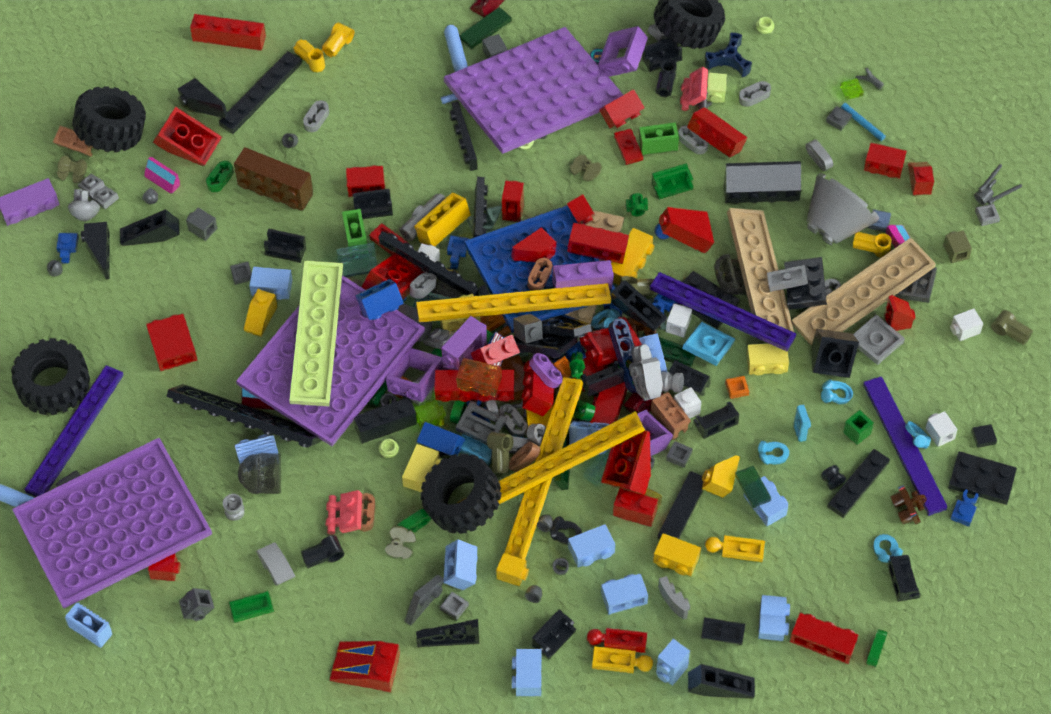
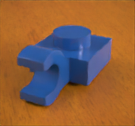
M59 233L56 249L57 252H60L61 263H69L70 254L77 252L78 233Z
M450 236L447 248V255H451L450 269L458 270L460 257L466 258L467 249L464 244L469 238Z

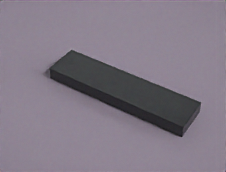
M692 471L689 472L657 535V539H660L663 533L680 539L704 491L702 489L704 482L702 481V475Z

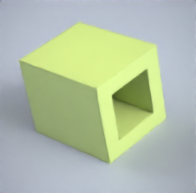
M709 73L707 101L725 103L727 74Z

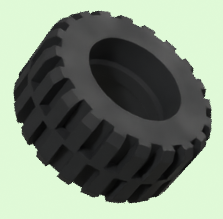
M659 0L653 15L656 26H658L660 32L664 33L667 39L670 38L675 44L678 43L682 47H690V49H696L697 47L702 49L710 46L716 40L725 23V11L718 0Z
M104 86L103 88L94 87L93 90L89 89L78 97L72 126L78 138L89 147L93 146L94 149H101L104 152L126 151L130 147L132 148L137 145L141 140L146 111L140 100L137 101V97L130 95L125 90L121 91L119 88L114 87L113 89L109 88V86Z
M49 338V341L42 339L39 340V343L34 344L33 342L28 345L29 348H24L20 352V357L17 356L11 369L12 383L21 403L25 407H29V410L33 412L38 410L39 414L47 415V413L56 415L60 411L64 413L68 411V408H74L78 405L77 401H82L85 397L84 392H87L89 389L90 376L83 354L72 343L68 344L66 340L60 339V341H57L56 338ZM58 367L68 371L66 376L54 385L41 386L34 383L38 374L48 368Z
M462 453L458 456L454 454L448 459L440 460L441 463L435 464L431 468L432 471L426 474V481L421 486L420 499L422 500L424 510L441 529L447 530L449 533H457L458 531L459 534L467 533V530H470V532L477 530L476 527L485 525V521L493 517V511L498 509V500L501 499V486L498 478L489 466L475 455L469 456ZM466 483H474L473 489L466 499L456 504H448L449 497L456 488Z

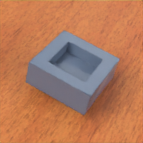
M873 209L880 219L868 228L886 232L891 213Z

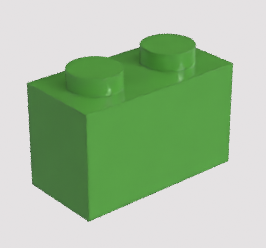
M676 122L639 127V145L642 155L678 150L679 135Z
M361 209L343 211V225L349 255L368 252Z

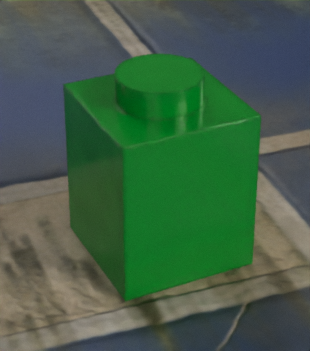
M859 410L845 421L843 433L858 445L871 435L874 422Z

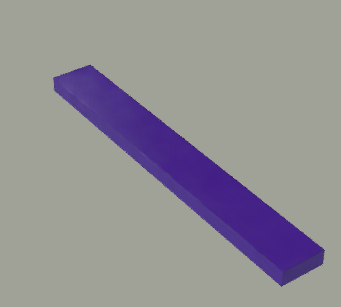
M661 272L657 274L650 285V290L786 352L796 338V333Z
M105 365L25 487L26 493L38 497L49 491L124 376L123 372Z
M882 376L865 381L863 386L918 495H925L927 498L923 506L928 516L947 510L948 506L918 447L913 444V437L905 428L906 423Z

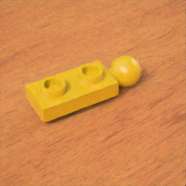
M725 535L724 542H721L717 537H709L705 542L706 549L711 553L723 550L722 557L763 562L765 541Z
M594 646L592 669L634 673V666H636L639 670L647 672L652 669L653 660L648 655L635 658L636 651Z

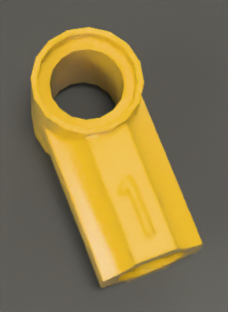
M337 22L332 28L330 37L323 44L322 51L329 57H335L345 43L349 44L355 34L354 29Z
M300 39L296 42V45L293 47L294 52L309 64L310 70L313 72L323 71L325 69V60L322 50L314 48L306 40Z
M857 232L854 237L853 248L873 252L877 257L882 258L891 251V237L882 233L876 236Z

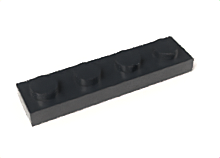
M459 101L452 102V110L449 111L451 121L455 122V135L460 137L458 143L460 150H464V163L469 165L470 171L477 170V157Z
M477 176L475 186L473 238L486 234V228H483V225H486L487 214H483V212L487 208V199H484V196H487L488 185H484L485 177Z
M873 449L831 499L827 507L844 518L887 467L890 459L876 449Z

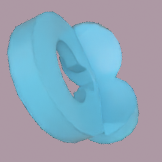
M613 308L603 310L593 317L591 326L595 330L608 328L612 321L621 317L620 313ZM606 317L602 323L598 324L602 318Z
M830 379L824 382L821 387L823 389L821 399L825 403L833 401L837 404H846L853 397V391L850 386L840 381H832ZM830 389L835 391L837 389L843 390L845 398L838 397Z
M908 421L905 428L914 436L913 444L916 447L927 449L930 445L931 437L927 436L918 425Z
M761 441L758 445L759 458L766 465L782 464L789 457V449L783 443H766V441ZM775 448H780L783 451V455L780 457L766 455V452H771Z
M882 534L875 538L873 549L880 562L888 563L890 555H887L886 551L879 546V543L883 540L890 542L891 556L895 557L903 554V550L899 548L897 541L892 536Z

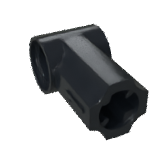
M665 59L661 62L656 94L660 95V97L667 98V96L672 94L677 72V64L672 59Z
M336 535L328 536L320 544L301 551L307 569L326 561H338L345 555Z

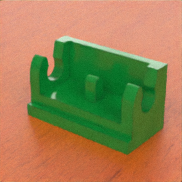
M687 163L652 173L651 184L659 200L693 190L694 188L692 184L693 177Z

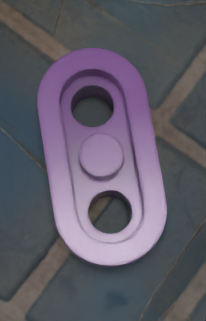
M537 353L530 359L529 364L548 387L557 388L562 383L563 377L561 372L555 368L546 355Z

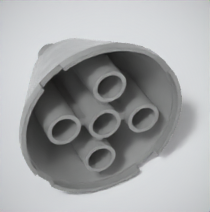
M823 173L817 175L806 220L808 223L807 228L814 234L820 233L823 236L822 239L827 244H837L873 225L880 219L874 210L871 213L866 208L868 206L867 203L833 178L830 181L825 179L826 175Z

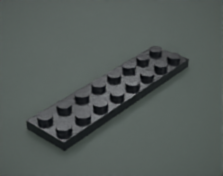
M185 384L170 388L167 392L166 397L173 399L174 403L189 404L192 409L206 410L212 416L221 415L226 417V420L229 422L244 423L245 427L261 429L267 435H279L280 439L299 442L298 445L309 448L322 441L293 421Z

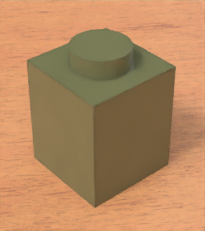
M964 230L959 232L953 231L945 236L943 246L951 263L970 258L972 247Z

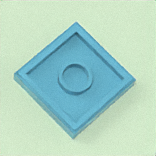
M701 322L683 344L682 349L717 366L734 344L735 338Z

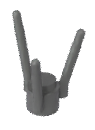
M999 164L985 183L978 188L979 190L974 194V198L981 205H985L987 202L991 205L994 201L1021 188L1022 184L993 197L994 192L991 187L996 183V179L992 182L991 180L1001 169L1002 165Z

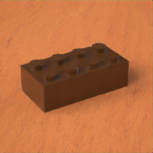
M246 147L243 148L234 162L237 184L243 189H249L260 196L269 197L275 202L284 203L292 209L301 211L305 209L313 196L309 172Z

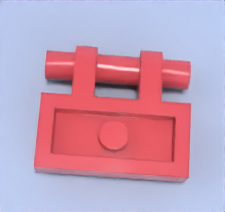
M705 67L690 73V78H684L681 85L683 94L680 98L683 111H688L689 105L694 106L706 99L708 69Z
M359 490L343 493L340 495L339 502H336L337 497L335 495H330L329 501L326 504V510L328 511L325 525L327 533L335 534V528L339 527L342 533L360 530L362 493ZM337 511H340L339 518H336Z

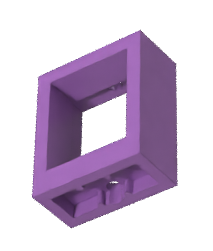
M639 26L609 33L598 67L608 77L637 71L648 37ZM627 48L625 56L617 58L619 49Z
M472 316L464 322L441 348L444 370H466L474 361L470 353L487 345L486 325Z
M411 348L387 375L388 392L423 402L435 385V370H444L442 357ZM409 367L426 372L419 384L401 379Z
M647 410L637 413L645 431L650 432V438L652 439L650 441V456L665 450L673 434Z

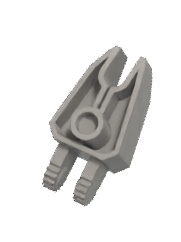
M641 344L632 349L634 363L630 364L629 370L637 393L646 401L661 396L663 382L659 360L656 357L652 358L649 346Z

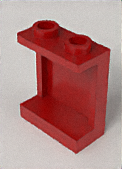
M183 313L172 315L162 320H154L146 324L160 371L198 361Z
M625 316L619 317L627 322L634 346L641 345L642 343ZM609 328L585 333V336L580 337L581 345L585 347L590 360H593L596 367L618 361ZM621 342V343H620L621 349L624 350V351H627V350H628L627 344L624 343V342Z

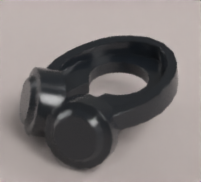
M558 516L553 520L550 535L554 541L557 540L562 544L568 545V537L558 530L570 528L576 532V535L581 534L582 531L577 524L565 521L563 517Z

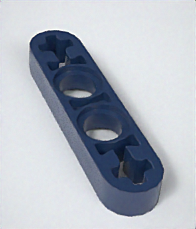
M618 318L609 324L610 337L619 367H622L624 370L625 387L629 392L637 393L635 385L632 384L633 379L630 376V370L626 366V360L634 363L632 349L635 346L627 322L622 318ZM621 342H624V343L627 344V346H628V350H627V351H624V350L621 349V347H620V343H621Z

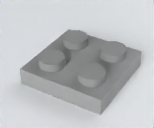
M875 315L854 333V336L859 341L858 349L877 365L902 345L905 340L903 336L878 315Z

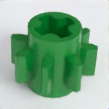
M640 193L630 195L629 199H626V212H631V215L635 217L644 215L645 211H648V198H643V195Z

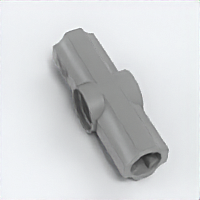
M436 194L424 206L420 205L414 210L412 217L399 229L404 239L412 241L417 236L414 225L445 199V196Z

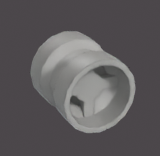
M669 372L661 373L662 391L673 390L678 393L682 392L684 385L682 373H675L674 375Z
M229 494L223 499L225 516L229 520L236 521L244 516V505L239 495Z

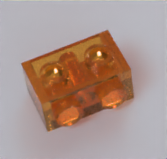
M463 358L456 377L457 388L467 392H478L483 396H496L502 378L501 367Z

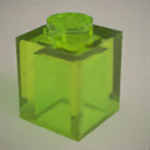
M436 400L414 408L417 423L421 430L425 422L437 427L445 425V410L442 405H438Z

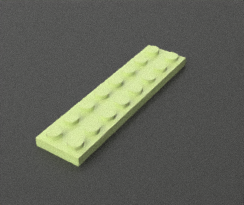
M304 261L290 404L330 407L343 263Z

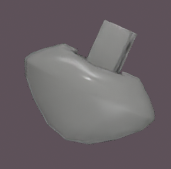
M74 189V201L70 202L68 209L72 216L85 222L97 215L100 206L96 201L88 200V190Z

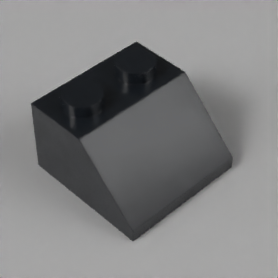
M816 328L812 343V372L850 378L859 341L854 334Z

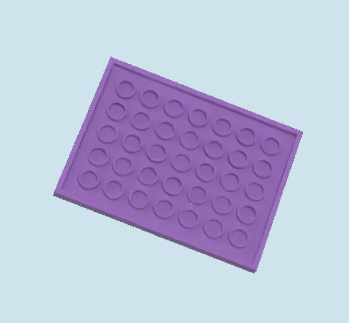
M566 27L444 76V83L502 154L600 112L599 109L623 96L621 91L604 71L598 67V64Z
M343 275L330 407L290 404L289 401L299 306L236 381L238 386L332 447L385 382L390 371L425 332V327L398 310L388 311L382 314L379 319L368 320L363 316L355 296L365 291V289Z
M160 438L12 509L63 609L212 535L209 525Z

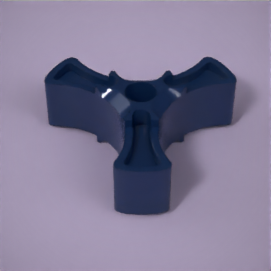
M731 32L729 44L725 49L718 52H706V68L710 70L716 66H730L734 70L736 69L741 77H746L751 72L752 62L741 57V54L737 51L742 42V35Z

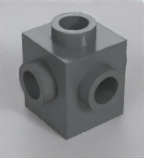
M193 588L179 600L184 619L200 621L215 608L209 590Z

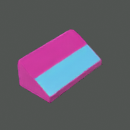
M148 158L144 176L172 194L180 186L178 174L154 158Z
M903 225L887 226L886 234L891 237V243L895 248L910 238Z

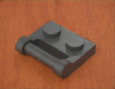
M471 400L456 426V431L487 445L488 435L491 432H500L507 417L504 415L499 416L484 409ZM474 412L476 414H479L495 422L496 424L493 425L483 419H480L472 415V413Z

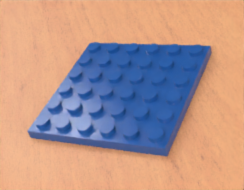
M568 205L466 240L464 244L491 295L531 291L528 288V277L536 262L513 260L512 247L541 227L556 241V252L549 259L552 262V272L544 289H554L552 282L553 266L599 261L597 258L567 252L573 223H578ZM543 266L540 271L543 272L546 266ZM537 278V280L533 283L537 284V282L540 281V278ZM612 285V289H609L610 295L615 290L614 285ZM587 306L502 314L510 331L514 333L513 318L532 314L542 321Z

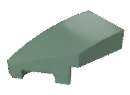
M502 206L486 209V213H484L487 214L486 225H483V228H486V232L491 231L502 211ZM474 216L468 217L467 222L473 234Z

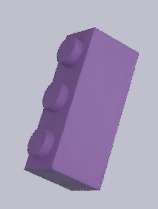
M49 178L0 197V212L7 226L60 205Z
M610 260L553 266L552 282L554 289L608 283L609 289H612L614 275Z

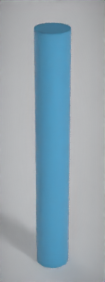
M844 103L841 106V109L852 114V118L880 141L885 139L886 136L848 104Z

